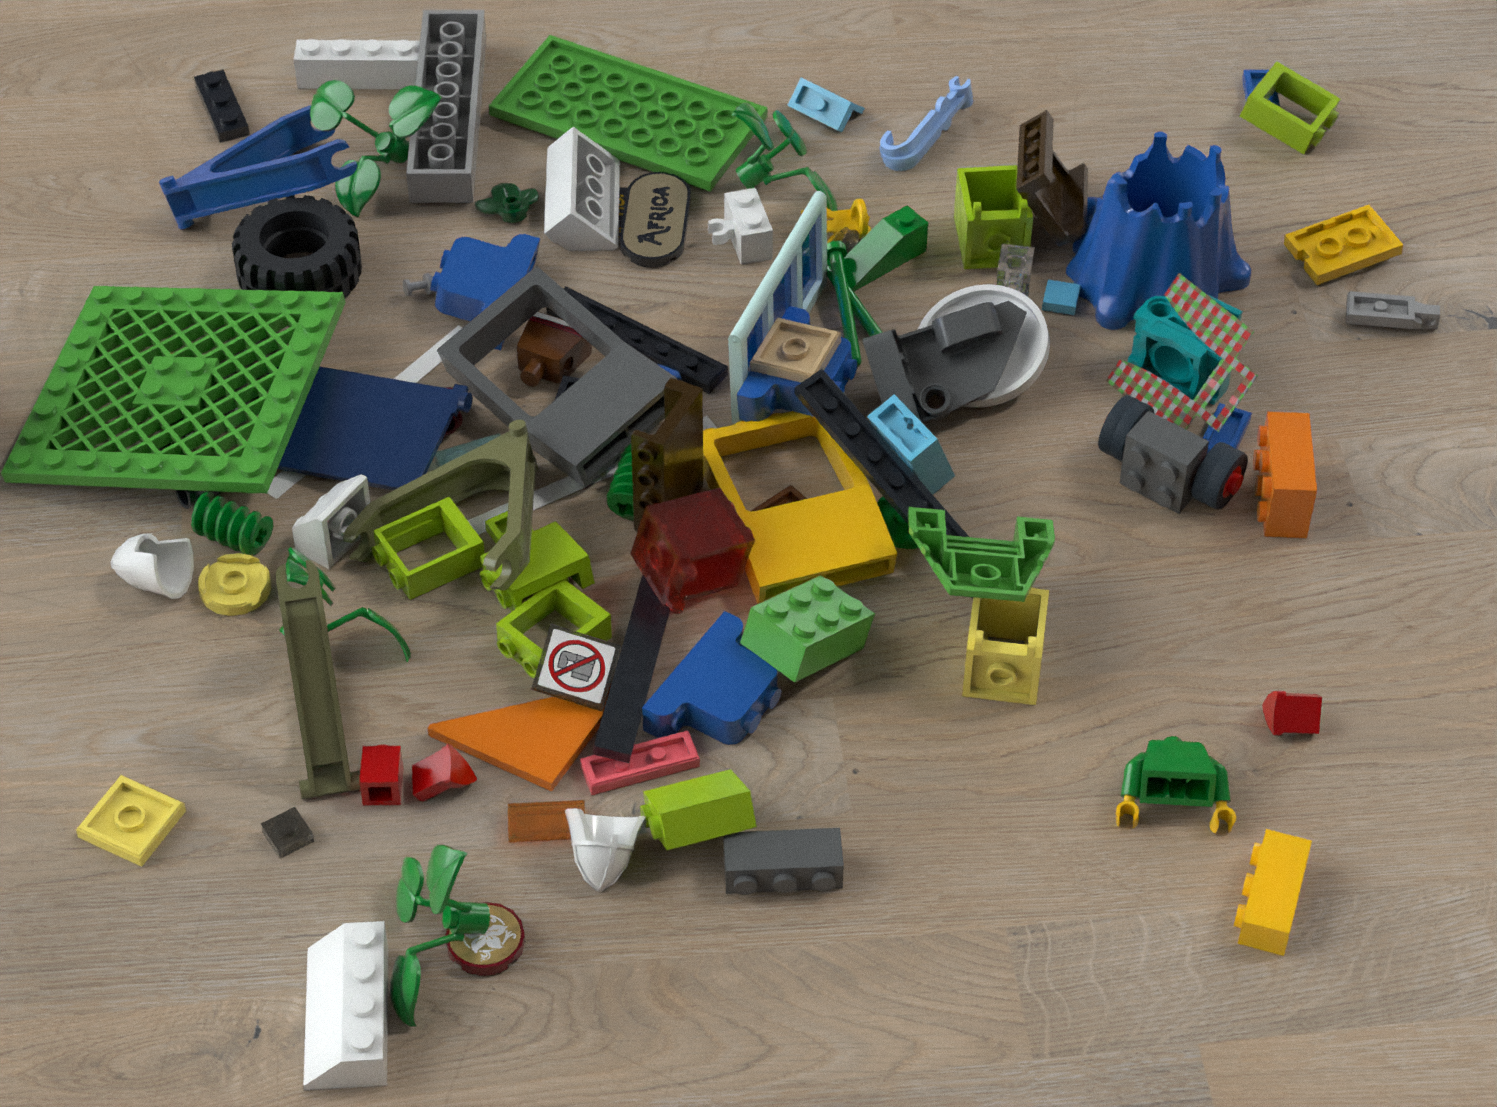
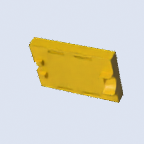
M1370 204L1284 235L1285 247L1296 260L1304 261L1303 269L1316 285L1401 255L1403 251V243Z

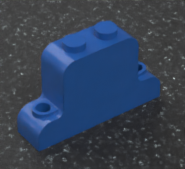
M519 234L513 237L506 247L470 237L457 238L451 250H444L440 263L442 271L441 273L435 272L432 279L430 291L436 292V309L443 314L467 321L474 319L534 268L540 238ZM504 341L494 349L501 351Z
M789 306L781 318L810 325L809 313L797 307ZM841 337V342L824 371L843 393L848 380H852L855 377L857 360L852 359L850 341ZM750 371L737 393L739 420L742 421L764 420L771 416L776 409L813 415L794 394L795 387L801 382Z
M726 611L720 615L642 707L643 731L654 737L661 738L676 734L683 726H690L723 744L734 745L741 742L748 733L752 734L757 729L761 716L768 708L773 709L778 703L781 689L777 687L778 670L740 643L743 635V623L740 618Z

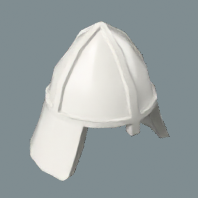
M152 533L140 534L127 539L116 549L110 562L116 574L130 585L143 591L161 594L170 599H178L187 592L192 581L194 569L193 550L190 539L158 541Z
M577 808L566 809L565 814L569 824L575 863L584 880L596 891H603L614 884L627 868L632 851H634L638 833L646 816H598L584 814L581 809Z

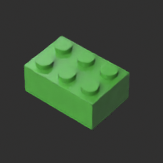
M820 575L751 607L740 643L793 682H797L862 650L875 613L865 607L861 601L839 589L831 580Z

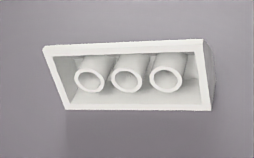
M374 39L297 40L294 54L297 88L318 89L323 83L331 80L342 81L349 85L351 89H402L409 85H415L420 41Z
M572 127L547 147L544 234L552 242L558 243L568 251L615 250L618 247L620 160L575 127Z
M384 921L344 923L308 948L304 1090L387 1086L388 942Z

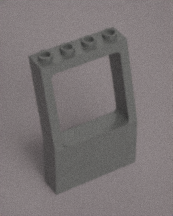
M538 266L522 277L437 349L446 371L461 385L468 386L469 392L508 428L512 421L524 420L532 449L584 488L621 457L625 447L631 444V435L634 430L648 434L665 419L664 386L670 377L677 379L621 340ZM547 307L578 332L605 358L536 416H530L474 365L540 309Z

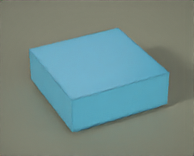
M1048 280L1042 310L1075 315L1081 285Z

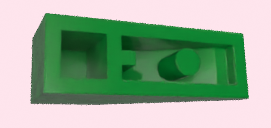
M908 205L881 219L843 258L847 283L855 292L926 252L928 221Z

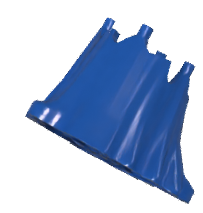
M1161 131L1156 132L1153 144L1149 146L1145 153L1136 155L1125 172H1116L1107 182L1103 196L1087 197V231L1079 240L1073 243L1072 250L1076 255L1068 263L1066 274L1072 279L1074 284L1081 285L1079 297L1088 300L1094 306L1095 317L1101 327L1110 330L1125 327L1128 322L1133 320L1134 313L1149 298L1165 296L1164 294L1179 273L1204 293L1218 299V294L1221 292L1242 290L1250 284L1251 267L1238 254L1233 235L1229 186H1225V170L1220 159L1221 147L1217 145L1210 146L1209 156L1206 157L1201 151L1187 145L1182 155L1176 158L1170 154L1166 146L1167 134Z

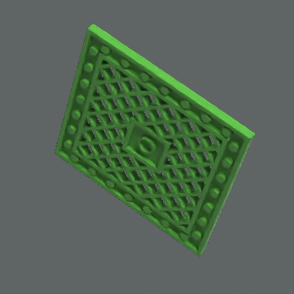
M93 286L1 471L5 483L267 494L346 301L343 292ZM130 322H133V323H131V324H129V325H127V326H125V327H123V328H121V329H118V328H120V327H122V326H124V325H126V324H128V323H130ZM162 322L164 323V324H162V325H160V326H158V327H156V328L150 330L151 328L155 327L156 325H158V324H160V323H162ZM193 323L195 324V325H193V326H191V327L185 329L184 331H181L182 329L186 328L187 326H189V325H191V324H193ZM224 324L226 325L223 328L213 332V330L219 328L220 326ZM255 325L258 326V327H256V328H254V329H252V330H250V331L244 333V331H246V330H248V329L254 327ZM287 326L289 327L288 329L276 334L277 331ZM141 333L143 334V335H141V336H139V337H137V338H135V339L129 341L131 338H133V337H135V336H137V335H139V334H141ZM172 334L174 335V336H172V337H170V338H168V339H166V340L160 342V341L163 340L164 338H166V337H168V336H170V335H172ZM205 335V337H203L202 339H200V340H198V341L192 343V341H194V340L198 339L199 337ZM235 336L237 337V338H235V339H233V340L227 342L226 344H223V342H225V341H227V340H229V339H231V338H233V337H235ZM266 337L269 338V339H267V340H265V341H263V342H261V343L255 345V343H257L258 341H260V340H262V339H264V338H266ZM120 344L122 345V346H120V347H118V348H116V349H114V350H112V351H110V352H107L108 350H110V349H112V348H114V347H116V346H118V345H120ZM151 345L153 346V347H151V348H149V349H147V350H145V351L139 353L141 350H143V349H145V348H147V347H149V346H151ZM184 346V348H182L181 350H179V351H177V352H175V353H173V354H170L171 352H173V351L177 350L178 348ZM214 347L216 348V349H214V350L208 352L207 354L202 355V353H204V352H206V351H208V350H210V349H212V348H214ZM245 348L248 349V350H246V351H244V352H242V353H240V354L234 356V354L240 352L241 350H243V349H245ZM277 349L280 350V351H278V352H276V353L270 355L269 357H266V355H268L269 353H271V352H273V351H275V350H277ZM130 356L132 357V358H130V359H128V360H126V361H124V362H122V363H120V364H117L118 362H120V361H122V360H124V359H126V358H128V357H130ZM256 360L259 361V362L253 364L252 366H250V367H248V368H245V366L251 364L252 362H254V361H256ZM109 367L111 368V369H109V370H107V371H105V372H103V373H101V374H99V375H96L97 373H99V372H101V371H103V370H105V369H107V368H109ZM142 368L139 372L128 377V374ZM235 371H237V373H236L235 375H233V376H231V377H229V378H227V379H225V380L223 379L224 377H226V376H228V375L234 373ZM269 372V375L259 379L258 381L255 380L256 378ZM119 379L121 380V381H119L118 383H116V384H114V385H112V386H110V387H108V388L106 387V386H108V385L114 383L115 381H117V380H119ZM245 384H248V386L244 387L243 389L237 392L234 391L237 388ZM98 390L100 391L97 394L85 399V397L93 394L94 392ZM128 392H131L129 395L117 400V398H119L120 396ZM224 395H227L226 398H224V399H222V400H220V401H218V402H216V403H213V401H215V400L221 398V397L224 396ZM257 396L260 397V398H258L257 400H255V401H253V402H251V403H249V404H247V405L245 404L247 401H249V400H251V399H253V398H255V397H257ZM107 403H110V405H108V406H106V407H104V408H102V409H100V410H98V411H95L96 409L100 408L101 406H103V405H105V404H107ZM236 407L238 408V410L228 414L227 416L223 415ZM86 414L89 415V416H87V417H85V418H83V419H81V420H79V421H77V422H75V423L73 422V421H75V420L81 418L82 416H84V415H86ZM118 415L120 416L119 418L113 420L112 422H110V423H108V424H105V422H107V421H109V420L115 418L116 416H118ZM149 417H152V419H150V420H148V421H146V422H144V423H142V424H140V425H137V423H139V422H141V421H143V420H145V419H147V418H149ZM181 418H184V420H182L181 422L170 427V424L174 423L175 421ZM214 419L217 420V421L213 422L212 424H210V425H208V426H206V427H204V428L202 427V425H204V424H206V423H208V422H210V421H212V420H214ZM246 420L249 421L247 424L237 429L234 428L235 426L245 422ZM98 426V429H96L95 431H93V432H91V433H89V434H87V435H85V436L83 435L84 433H86V432H88V431H90V430H92V429H94V428H96V427ZM128 428L131 429V430H129V431H127V432L121 434V435L118 436V437L115 436V435H117L118 433H120V432H122V431H124V430H126V429H128ZM160 429L163 430L162 432H160V433H158V434L152 436L151 438H148V437H147V436H149V435H151V434H153V433L159 431ZM193 430L195 431V433H193V434H191V435H189V436H187V437H185L184 439L181 440L180 437H182V436L188 434L189 432H191V431H193ZM227 431L228 434L215 441L213 440V438ZM75 438L77 439L76 441H74V442H72V443H70V444H68V445H66V446H64V447L61 446V445H63V444H65V443H67V442H69V441H71V440H73V439H75ZM107 439L109 440V441L106 442L105 444H103V445H101V446H99V447H97V448L94 449V446H96V445L102 443L103 441H105V440H107ZM138 441H141V443L137 444L136 446L128 450L126 449L128 446ZM171 442L174 443V444L170 445L169 447H167V448H165V449H163V450H161V451L158 450L159 448H161V447H163V446H165V445H167V444H169V443H171ZM204 443L206 444V446L194 451L193 453L191 452L192 449ZM237 444L239 445V447L233 449L232 451L226 454L224 453V451H226L227 449Z

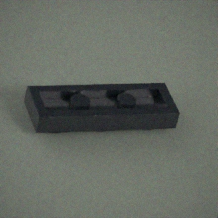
M224 70L211 71L194 76L195 87L219 142L249 136L248 123Z

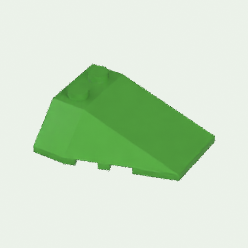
M908 508L910 535L947 593L953 596L1024 602L1055 543L1053 520L1017 517L1013 541L946 535L945 510Z

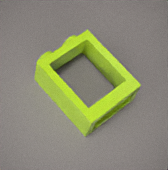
M1276 61L1250 93L1239 117L1304 155L1311 145L1317 147L1326 133L1324 128L1331 129L1340 114L1335 110L1341 99ZM1276 91L1315 114L1317 118L1310 125L1269 101V98Z
M450 497L373 530L375 546L372 547V552L379 566H386L394 587L397 590L402 588L409 600L482 567L480 556L485 554L484 542ZM443 531L457 548L410 571L396 554Z
M565 579L540 590L496 623L498 649L505 657L513 658L522 665L526 673L532 678L539 679L547 653L523 634L554 610L579 628L573 635L605 644L612 638L611 614Z

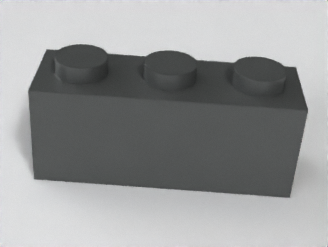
M840 828L736 832L723 836L726 894L738 893L749 895L755 892L789 893L799 890L829 891L831 889H843L844 863Z

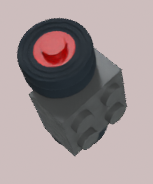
M1128 395L1123 396L1113 406L1104 421L1098 440V447L1102 452L1122 461L1119 481L1121 485L1178 514L1181 513L1193 497L1217 510L1225 507L1240 489L1248 464L1247 454L1224 442H1218L1207 453L1208 440L1154 414V409L1150 405Z

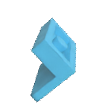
M800 78L787 105L840 132H843L853 110L862 114L865 109L804 78Z

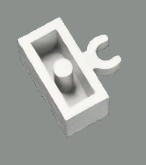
M756 188L724 193V220L712 219L708 221V232L712 233L713 245H721L731 239L741 265L771 260L773 230Z

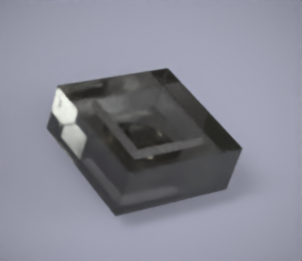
M296 807L260 823L262 833L280 859L314 842L313 832Z

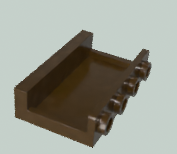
M1045 110L1020 125L1016 190L1023 199L1027 200L1029 208L1058 247L1068 242H1076L1087 231L1088 167L1085 163H1082L1071 170L1066 169L1053 151L1054 119Z
M671 377L664 386V422L654 435L639 430H634L631 435L634 530L650 538H653V534L670 537L704 486L703 389Z

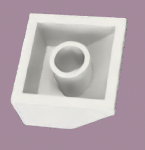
M361 474L336 484L327 494L322 495L318 499L316 505L309 512L297 519L292 527L295 550L301 552L312 561L330 569L361 538L359 535L353 543L343 541L346 528L370 503L366 476Z

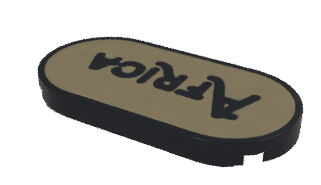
M651 172L637 177L630 183L627 189L622 219L620 248L624 256L630 257L631 262L636 265L662 267L669 264V260L674 257L677 259L682 255L685 249L691 205L690 187L684 179L672 173Z

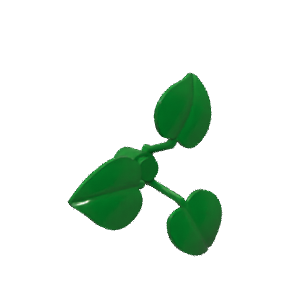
M331 80L323 83L317 89L310 108L311 121L316 128L325 132L332 131L339 126L344 117L376 138L375 147L380 155L361 156L359 162L356 161L357 169L354 174L335 182L338 200L350 214L359 217L363 207L373 197L379 186L381 171L374 161H383L386 164L390 160L397 164L404 163L408 159L409 141L405 139L415 134L424 125L440 102L441 95L415 85L402 88L395 94L389 105V115L393 119L389 123L392 132L386 131L379 134L347 113L355 101L354 92L349 85L339 80ZM348 160V161H346V162L342 165V167H344V166L347 165V164H350V163L354 162L355 160Z
M742 103L736 107L732 115L742 120L762 143L757 151L747 158L748 161L736 168V173L747 189H751L761 182L768 185L772 181L804 174L817 191H821L826 195V207L831 211H837V202L831 189L816 171L813 172L809 167L771 175L770 172L774 170V166L770 159L789 144L793 146L799 156L802 157L807 154V148L802 138L793 129L789 120L779 110L773 112V118L777 126L786 137L785 141L774 149L768 129L757 111L748 103ZM765 149L771 151L767 155L762 154Z
M290 547L286 562L287 581L305 586L309 580V575L302 567L307 569L306 560L309 559L301 552ZM317 567L322 598L332 606L334 603L322 586L325 584L332 592L336 588L328 576ZM361 607L327 625L329 632L357 617H364L391 632L398 640L404 652L406 662L411 658L410 649L400 632L388 620L370 608ZM282 626L279 629V631L285 636L284 628Z
M447 845L435 846L429 859L426 883L430 891V900L420 895L424 884V873L421 864L416 858H404L401 878L397 887L396 910L402 922H412L416 916L418 905L431 908L433 914H442L443 912V926L445 929H450L452 933L410 947L406 950L405 956L398 955L395 960L390 981L391 1002L398 1017L410 1027H417L414 1021V1011L421 979V967L416 954L452 941L463 942L464 934L484 935L490 923V910L486 903L462 902L449 899L467 852L451 848Z

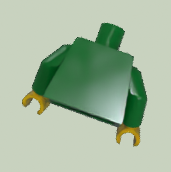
M1169 736L1164 740L1148 741L1146 752L1138 753L1126 764L1120 795L1124 798V801L1120 802L1116 808V824L1118 827L1120 825V817L1124 814L1132 815L1133 829L1137 827L1139 823V808L1135 804V800L1139 799V803L1202 807H1213V804H1216V810L1209 823L1211 831L1213 833L1217 832L1219 819L1228 824V832H1231L1236 821V814L1233 809L1227 806V803L1231 802L1228 772L1221 763L1208 755L1204 744L1182 741L1176 736Z

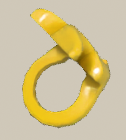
M862 198L855 199L850 209L831 211L827 208V219H833L827 220V233L834 234L828 239L827 243L864 238L872 230L868 225L870 217L867 214L866 204Z

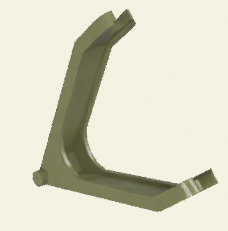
M524 420L512 421L509 424V432L370 502L344 532V542L353 543L359 535L361 537L359 547L349 558L354 561L367 562L373 556L372 547L375 546L373 530L442 499L450 497L456 504L477 492L490 489L509 491L507 531L488 552L483 561V566H486V570L496 572L502 564L501 575L490 588L507 590L530 562L535 472L538 470V465L530 444L526 422Z
M306 560L309 580L301 588H293L287 583L284 564L280 565L276 571L278 597L308 779L299 780L302 799L360 790V770L350 772L319 573L316 565L309 560Z

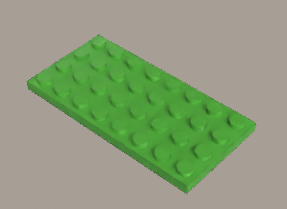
M549 35L490 103L489 115L557 139L572 127H575L620 161L652 172L675 174L684 179L687 184L711 192L754 136L752 130L742 120L732 115L735 108L742 103H748L757 111L764 122L768 117V107Z

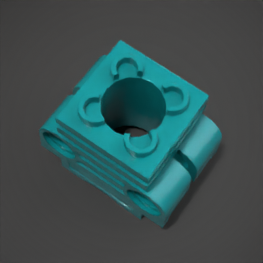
M1208 295L1241 321L1243 311ZM1165 296L1151 297L1134 313L1133 319L1136 320L1135 332L1137 334L1134 336L1132 353L1128 357L1127 362L1160 377L1193 400L1222 358L1188 327ZM1231 371L1210 400V404L1215 405L1226 393L1229 387Z

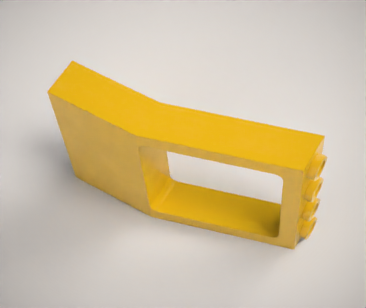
M794 411L773 413L761 421H739L734 425L703 430V475L732 534L757 604L820 575L831 580L835 586H841L894 573L897 551L867 478L814 416ZM803 437H816L844 490L751 512L746 510L721 456Z

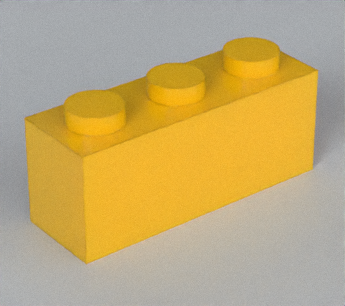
M1266 829L1263 843H1254L1249 865L1256 866L1255 874H1246L1241 895L1248 897L1247 905L1239 903L1233 927L1241 928L1237 944L1282 956L1285 955L1312 840Z

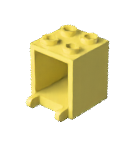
M1031 588L1024 602L973 597L966 650L963 697L1036 705L1049 590ZM988 637L1022 640L1025 642L1024 644L990 641Z

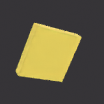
M120 775L79 825L76 832L78 838L142 867L186 812L185 804Z

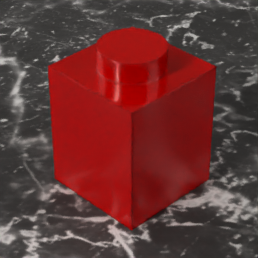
M385 744L362 746L359 784L363 806L401 805L404 772L401 746Z

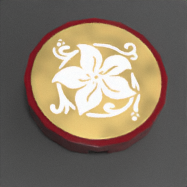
M482 902L486 903L490 910V923L486 934H464L463 942L452 941L446 943L449 958L453 963L455 961L456 964L460 965L463 971L469 974L488 976L505 971L509 968V964L515 959L517 961L520 958L525 945V933L521 919L513 910L502 904ZM447 929L445 936L452 934L450 929Z

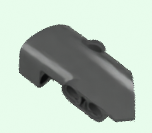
M1010 301L994 305L993 302H985L941 316L932 321V325L903 335H898L896 330L892 329L862 339L882 404L895 394L921 422H925L931 419H944L952 411L995 391L1015 346L1027 312ZM936 394L943 395L946 400L942 407L932 409L927 406L931 396Z

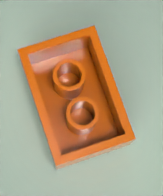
M1267 411L1265 425H1259L1257 444L1260 446V450L1255 449L1253 453V470H1259V475H1256L1255 496H1261V501H1258L1257 521L1263 522L1264 537L1307 538L1317 494L1310 413Z

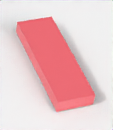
M687 730L634 744L629 763L592 755L581 758L580 766L591 795L700 767V758Z

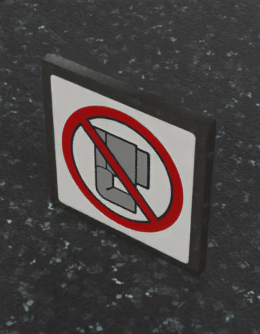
M550 623L531 690L602 712L621 645Z

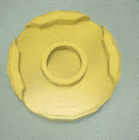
M242 553L226 554L217 558L216 563L211 566L208 564L203 568L198 578L199 594L205 606L217 614L227 616L243 615L257 609L267 600L271 591L270 573L266 565L264 567L260 560L253 555Z

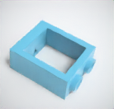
M895 394L867 416L871 425L932 494L936 493L955 477L938 439Z

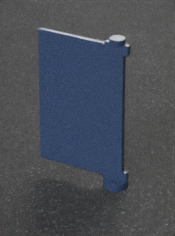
M319 366L277 469L338 481H345L362 474L367 477L368 486L393 491L427 474L453 416L457 417L459 411L465 413L470 411L473 402L472 393L468 392V386L455 384L453 389Z

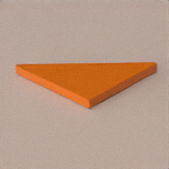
M611 684L605 685L600 703L566 693L433 723L428 727V736L447 745L450 744L458 750L552 792L599 729Z

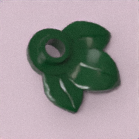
M500 183L491 189V197L477 200L475 207L484 214L500 215L506 223H516L527 217L529 205L539 199V193L534 188L520 191L519 187L513 183Z

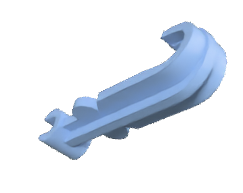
M959 77L952 78L949 81L950 92L946 97L940 96L938 98L935 110H931L905 142L894 145L892 131H886L880 140V154L886 167L891 170L906 171L918 164L941 136L942 130L947 131L949 129L952 117L959 109H966L973 104L970 79H967L965 84L960 86Z

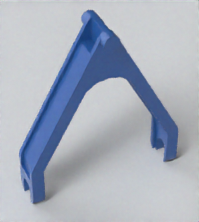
M311 105L278 118L175 180L174 176H168L161 179L159 184L179 229H186L194 224L193 219L263 203L275 198L280 199L314 191L349 177L357 169L356 161L339 168L335 167L331 160L336 152L345 150L350 146L345 140L337 139L307 152L292 155L300 149L331 137L335 133L336 129L325 132L311 126Z

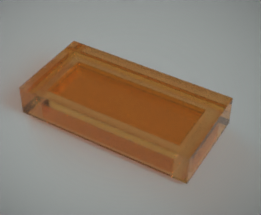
M585 800L508 803L509 843L571 840L565 810L577 808L581 809L585 814Z

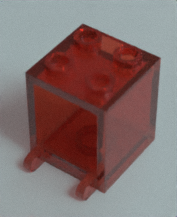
M716 488L646 506L630 555L664 607L668 606L674 614H682L686 606L684 601L738 586L755 539L751 529L744 524L736 512L734 504L728 500L721 488Z

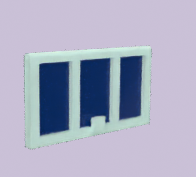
M816 191L728 337L732 423L734 424L742 421L739 420L737 393L751 371L750 361L775 320L782 318L789 306L801 308L810 313L827 283L826 195L821 191Z

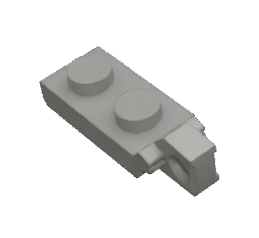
M1352 291L1347 293L1346 324L1405 329H1438L1440 305L1422 304L1415 301L1414 296Z

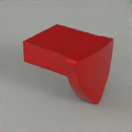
M1276 690L1269 693L1262 705L1268 728L1274 736H1282L1283 733L1319 734L1322 696L1319 694L1286 693V691Z
M450 744L412 765L413 796L422 802L451 787L460 789L477 781V777L470 765Z

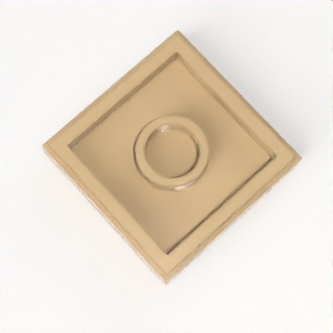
M777 318L750 361L751 371L802 383L819 370H825L841 342V332Z

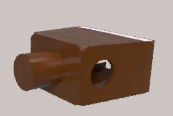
M538 311L528 320L517 344L518 369L521 371L520 378L526 385L531 387L537 386L541 379L559 384L563 376H570L591 355L592 345L563 319Z

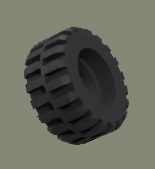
M292 195L283 200H278L277 198L269 200L267 205H259L251 211V215L247 214L233 234L232 251L237 281L242 290L343 292L344 298H347L350 290L353 291L358 284L359 277L362 274L358 230L354 220L337 204L333 206L332 202L323 198L316 200L313 196L304 195L303 198H296L295 195ZM297 252L313 253L301 258H282L285 255Z

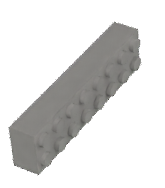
M423 10L415 86L436 92L442 98L424 125L415 134L410 136L406 171L409 203L474 202L487 40L484 10Z

